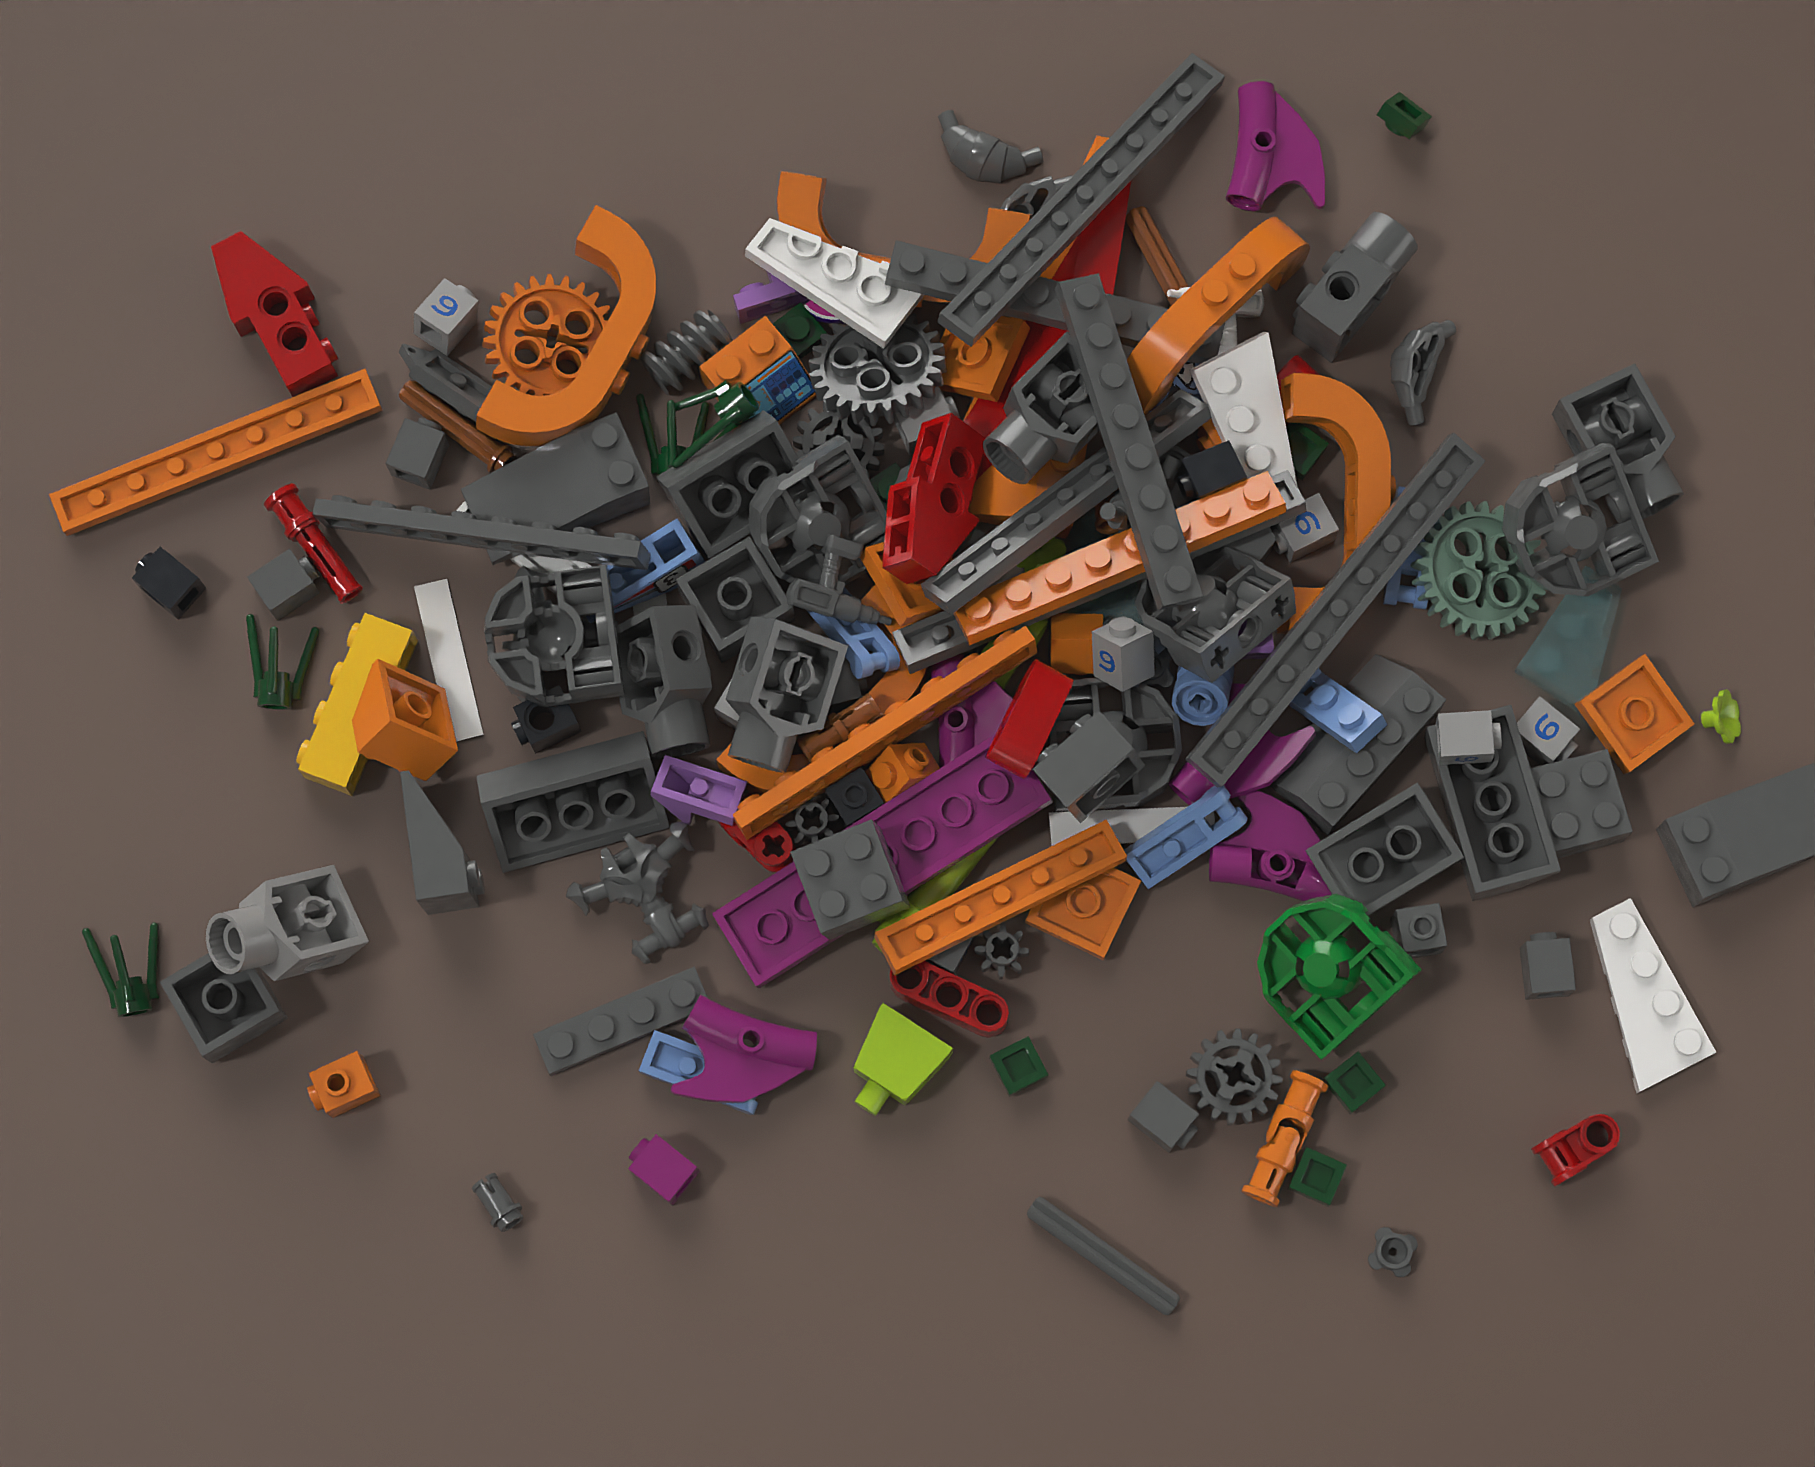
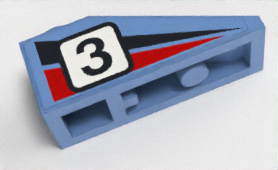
M678 519L673 520L641 540L642 544L651 554L648 570L607 565L610 575L614 614L676 589L677 583L675 579L706 562L693 539ZM595 615L586 616L590 623L596 621Z

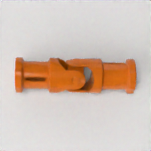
M1292 1070L1290 1078L1293 1080L1283 1104H1278L1266 1132L1267 1144L1259 1148L1257 1152L1258 1164L1249 1185H1243L1241 1190L1246 1196L1272 1207H1278L1280 1200L1277 1196L1286 1174L1292 1173L1295 1167L1296 1154L1302 1149L1314 1122L1311 1115L1321 1093H1326L1329 1086L1324 1081L1297 1070ZM1281 1120L1288 1121L1289 1123L1293 1124L1297 1128V1130L1292 1127L1280 1126L1279 1123Z

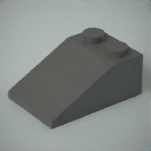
M409 770L400 772L417 902L428 915L478 908V895L485 894L481 868L478 869L476 860L471 861Z
M1418 782L1305 850L1331 894H1338L1361 902L1368 910L1367 916L1464 858Z

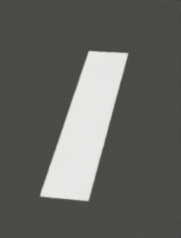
M443 579L414 586L436 685L445 688L456 742L481 736L483 731L448 581Z
M1187 807L1098 810L1089 815L1082 823H1079L1070 812L1049 813L1051 845L1053 846L1106 819L1120 844L1135 843ZM1213 811L1205 817L1211 826L1215 824Z

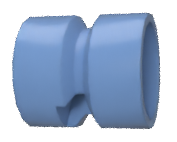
M1234 665L1213 683L1179 666L1177 681L1175 682L1172 695V706L1175 713L1182 720L1192 725L1206 726L1214 724L1228 707L1234 677Z

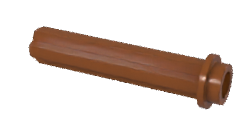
M1144 206L1133 208L1126 215L1125 222L1169 304L1172 306L1178 299L1168 297L1167 291L1169 289L1179 290L1189 286L1148 209Z
M409 380L400 390V400L424 418L440 425L445 434L487 464L488 472L492 473L515 461L516 455L512 453L510 445L505 444L502 446L489 435L477 430L473 423L437 396L426 391L418 382Z

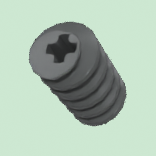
M700 310L693 313L696 326L687 320L680 323L682 335L673 330L667 333L669 346L662 341L654 343L656 356L648 351L642 353L641 361L643 366L666 395H669L666 386L670 384L681 391L683 389L680 379L682 374L694 381L697 377L693 366L695 364L702 365L707 361L706 356L708 354L715 355L720 351L719 346L721 344L726 346L733 341L726 327L712 311L707 310L709 315Z

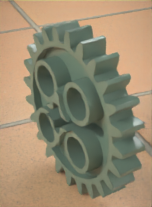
M1470 501L1462 504L1459 510L1452 506L1444 512V517L1441 516L1433 525V528L1425 535L1423 539L1426 542H1420L1414 549L1422 558L1412 562L1410 567L1421 571L1422 575L1413 580L1412 585L1424 586L1425 592L1417 599L1418 601L1430 600L1433 605L1427 612L1428 616L1438 612L1443 615L1440 622L1441 628L1451 623H1456L1455 636L1466 633L1468 629L1470 630L1472 640L1482 637L1484 632L1489 640L1498 637L1500 631L1507 635L1515 631V624L1521 626L1529 621L1526 613L1531 614L1539 609L1538 604L1533 599H1538L1546 593L1543 588L1520 573L1515 563L1518 560L1517 554L1513 552L1502 530L1503 505L1496 507L1491 513L1489 512L1487 501L1476 505L1475 510ZM1479 534L1483 536V544ZM1455 539L1460 540L1464 544L1466 549L1465 556L1460 555L1456 551L1454 546ZM1540 540L1524 543L1528 555L1534 553L1533 550L1541 544ZM1495 543L1503 547L1506 553L1505 561L1501 560L1495 553ZM1453 580L1458 581L1464 588V598L1459 597L1454 592ZM1494 585L1502 589L1505 597L1504 603L1495 597L1493 592ZM1476 598L1478 600L1480 607L1476 605Z

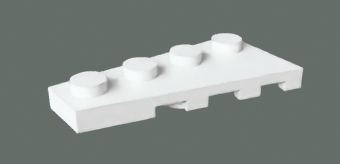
M771 218L768 219L745 249V257L883 349L924 296V294L885 285L890 263L883 260L881 263L859 256V251L846 246L838 248L822 242L821 237Z
M1262 332L1190 369L1189 371L1202 400L1209 407L1211 419L1222 443L1230 440L1247 475V479L1266 471L1272 477L1288 470L1297 485L1269 332Z
M1631 898L1592 917L1590 924L1603 972L1607 976L1612 994L1611 1001L1622 1031V1042L1626 1057H1629L1636 1094L1715 1054L1716 1050Z

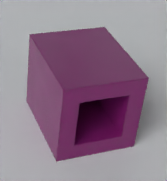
M655 1134L651 1141L643 1138L628 1157L633 1162L628 1168L629 1171L672 1206L700 1172L697 1166L657 1134Z

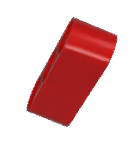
M1035 659L1022 678L985 758L1016 776L1025 779L1034 767L1074 680Z
M926 961L909 968L919 972L922 977L920 984L913 989H906L900 986L897 982L899 974L894 975L893 971L890 970V985L893 993L899 999L986 1038L996 1037L1007 1026L1009 1016L1008 1005L996 993ZM944 987H953L960 992L962 998L956 1006L944 1007L936 998L938 992ZM985 1005L995 1006L1001 1013V1019L994 1025H983L976 1017L979 1008Z

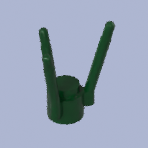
M725 380L715 388L675 403L676 411L718 397L719 401L714 404V408L720 420L672 462L674 468L680 467L715 436L717 437L714 441L755 415L754 412L759 409V405L754 395L742 382L731 386Z
M640 393L637 394L636 400L651 458V474L658 476L673 467L672 462L686 450V447L677 445L675 402L669 400L667 402V446L661 447V454H659L645 398ZM708 402L701 404L692 443L704 434L710 407Z
M248 614L246 622L254 676L253 697L258 698L257 706L275 710L292 709V699L301 700L302 683L316 645L319 628L313 627L311 629L294 680L291 682L289 681V673L278 671V628L272 626L269 637L268 671L264 672L263 678L254 615Z
M155 922L150 925L146 984H143L142 976L129 977L119 937L112 935L110 942L119 976L115 986L90 929L84 928L82 930L87 947L109 994L111 1009H117L118 1017H129L152 1011L151 1000L159 999L156 985L159 926Z

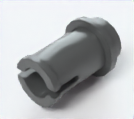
M491 1173L485 1176L487 1182L484 1183L480 1179L474 1184L472 1190L477 1194L493 1218L490 1222L491 1225L498 1227L501 1232H505L523 1219V1215L520 1212L522 1206L520 1203L514 1204L498 1180L496 1173Z

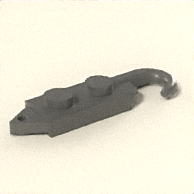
M403 343L399 354L410 369L409 377L421 384L426 391L436 394L455 407L460 414L476 422V415L492 386L437 349L430 352Z

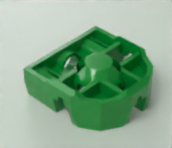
M1338 894L1312 898L1295 904L1286 910L1266 929L1257 961L1264 998L1321 1060L1341 1045L1422 971L1387 931L1382 932L1377 926L1374 927L1369 922L1370 918L1366 915L1368 910L1361 902ZM1292 916L1310 935L1304 942H1301L1285 924ZM1354 924L1371 941L1359 953L1355 947L1350 949L1345 943L1348 939L1342 936ZM1348 960L1350 969L1348 978L1338 976L1340 971L1339 963ZM1294 979H1297L1301 987L1311 994L1312 997L1294 1012L1290 1006L1286 1007L1281 1002L1283 999L1278 993L1284 990ZM1364 980L1372 991L1349 1010L1339 998L1358 988Z

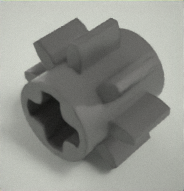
M811 798L800 808L798 807L791 811L795 815V820L786 822L785 826L786 830L798 831L795 838L796 846H800L804 840L814 843L834 835L829 829V825L839 823V815H827L826 811L830 806L828 799L818 804L814 803ZM816 815H819L821 827L818 829L812 826L809 830H806L804 818L813 819Z
M1001 923L999 932L993 935L988 930L982 932L987 944L986 946L975 947V954L986 957V961L981 966V971L985 972L993 968L998 971L999 980H1003L1005 971L1011 968L1020 974L1022 968L1017 959L1018 957L1029 956V949L1019 948L1018 942L1023 937V932L1019 931L1011 935L1006 932L1005 923ZM997 943L1000 947H1004L1009 944L1011 946L1010 959L1007 960L1004 956L995 959L993 957L994 945Z

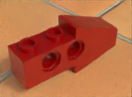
M242 231L212 245L211 249L228 313L241 337L254 330L257 331L291 396L294 397L312 390L337 377L338 374L332 363L339 358L328 338L325 337L319 340L313 329L320 325L308 303L314 300L315 297L307 281ZM275 304H288L284 313L277 316L269 314L270 309ZM296 338L307 339L305 346L300 350H288V345L292 340Z
M948 413L921 424L906 481L891 485L889 488L882 568L905 584L936 576L979 522V518L970 513L968 507L973 498L972 492L978 469L982 464L983 441L986 438L953 413Z

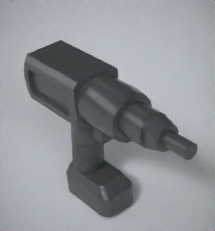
M828 535L825 542V557L819 585L795 578L787 590L788 605L826 617H833L850 623H854L856 620L866 624H877L879 622L890 626L892 618L880 615V612L873 607L861 604L860 599L843 594L845 583L837 581L841 558L849 560L860 558L864 545L834 535Z

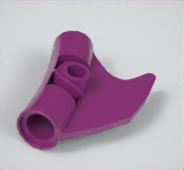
M1256 81L1240 86L1238 88L1239 125L1233 172L1225 197L1226 201L1242 210L1259 211L1262 208V204L1275 191L1286 184L1294 183L1304 189L1316 209H1323L1325 205V171L1319 140L1300 115L1275 91L1274 84L1266 81Z
M958 654L929 666L931 679L937 676L945 678L957 670V665L965 658V655ZM993 681L938 717L940 768L997 732L1013 697L996 681Z
M1232 684L1228 706L1245 684ZM1308 726L1283 737L1275 736L1268 730L1224 784L1231 794L1229 799L1271 785L1297 760L1316 735L1314 728ZM1187 761L1168 782L1170 788L1189 806L1202 798L1207 790L1215 786Z
M1257 790L1238 796L1237 798L1250 813V825L1239 835L1217 843L1210 848L1209 881L1259 888L1300 901L1331 895L1325 882L1305 850L1321 840L1303 814L1280 800ZM1270 862H1278L1282 867V871L1273 870Z
M700 994L682 1029L691 1036L703 1055L704 1070L698 1076L673 1084L670 1091L676 1096L707 1102L745 1103L780 1087L806 1070L812 1071L816 1055L817 1032L785 1027L759 1020L729 1009ZM747 1039L752 1041L754 1047L752 1048L746 1046L743 1040Z

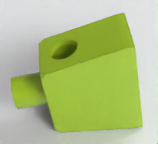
M882 1003L854 1065V1073L867 1081L854 1102L874 1116L878 1114L889 1096L906 1106L950 1059L953 1054V1048Z

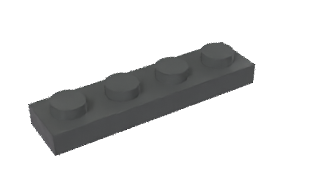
M694 966L534 1033L533 1036L550 1076H553L651 1035L654 1030L660 1031L686 1020L700 994L706 998L708 997Z

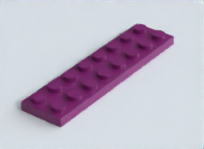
M995 734L846 828H851L871 819L881 827L906 895L1053 803L1033 769L1025 779H1022L985 758ZM794 862L712 913L757 988L766 985L841 937L829 940L820 933Z

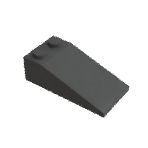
M617 412L577 427L569 433L461 488L468 509L472 515L477 517V520L491 521L492 517L500 516L516 521L517 525L532 527L533 522H545L556 526L560 531L573 532L575 527H593L650 504L648 482ZM486 549L492 565L521 554Z
M1814 763L1703 803L1667 818L1659 825L1656 831L1692 908L1815 857Z

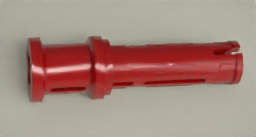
M290 483L279 488L265 500V508L268 511H273L286 528L284 534L288 540H292V542L298 541L316 569L334 591L339 602L343 604L355 598L363 590V587L357 582L338 553L318 528L320 522L312 515L313 512L307 509L297 495L299 492L297 486L294 483Z

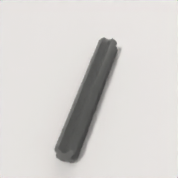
M1043 1197L1036 1198L1028 1209V1218L1163 1315L1168 1316L1179 1303L1180 1297L1177 1293Z

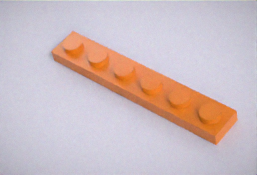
M1106 819L875 932L874 938L891 970L896 975L1126 862L1127 855Z

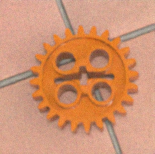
M547 274L544 285H539L537 279L534 276H530L529 289L525 290L521 284L516 282L513 286L514 298L505 292H502L500 295V302L504 308L492 305L489 314L496 321H485L484 330L492 335L483 338L482 347L493 350L486 355L485 363L498 364L493 370V379L506 377L505 384L512 388L516 387L520 392L534 396H547L565 389L576 378L608 321L604 320V318L609 314L610 306L605 305L597 308L595 305L599 293L595 292L588 297L584 296V282H581L575 289L569 288V276L566 275L560 285H554L551 274ZM531 310H537L545 316L546 321L539 325L528 322L524 314ZM573 320L582 322L586 326L587 332L581 335H574L567 330L565 324ZM521 331L526 336L517 337L514 333ZM548 336L556 338L554 348L546 347ZM585 347L588 352L581 353L576 348ZM522 349H528L536 355L537 360L531 364H524L516 358L515 353ZM563 359L570 360L576 364L578 371L573 374H564L557 368L556 363Z

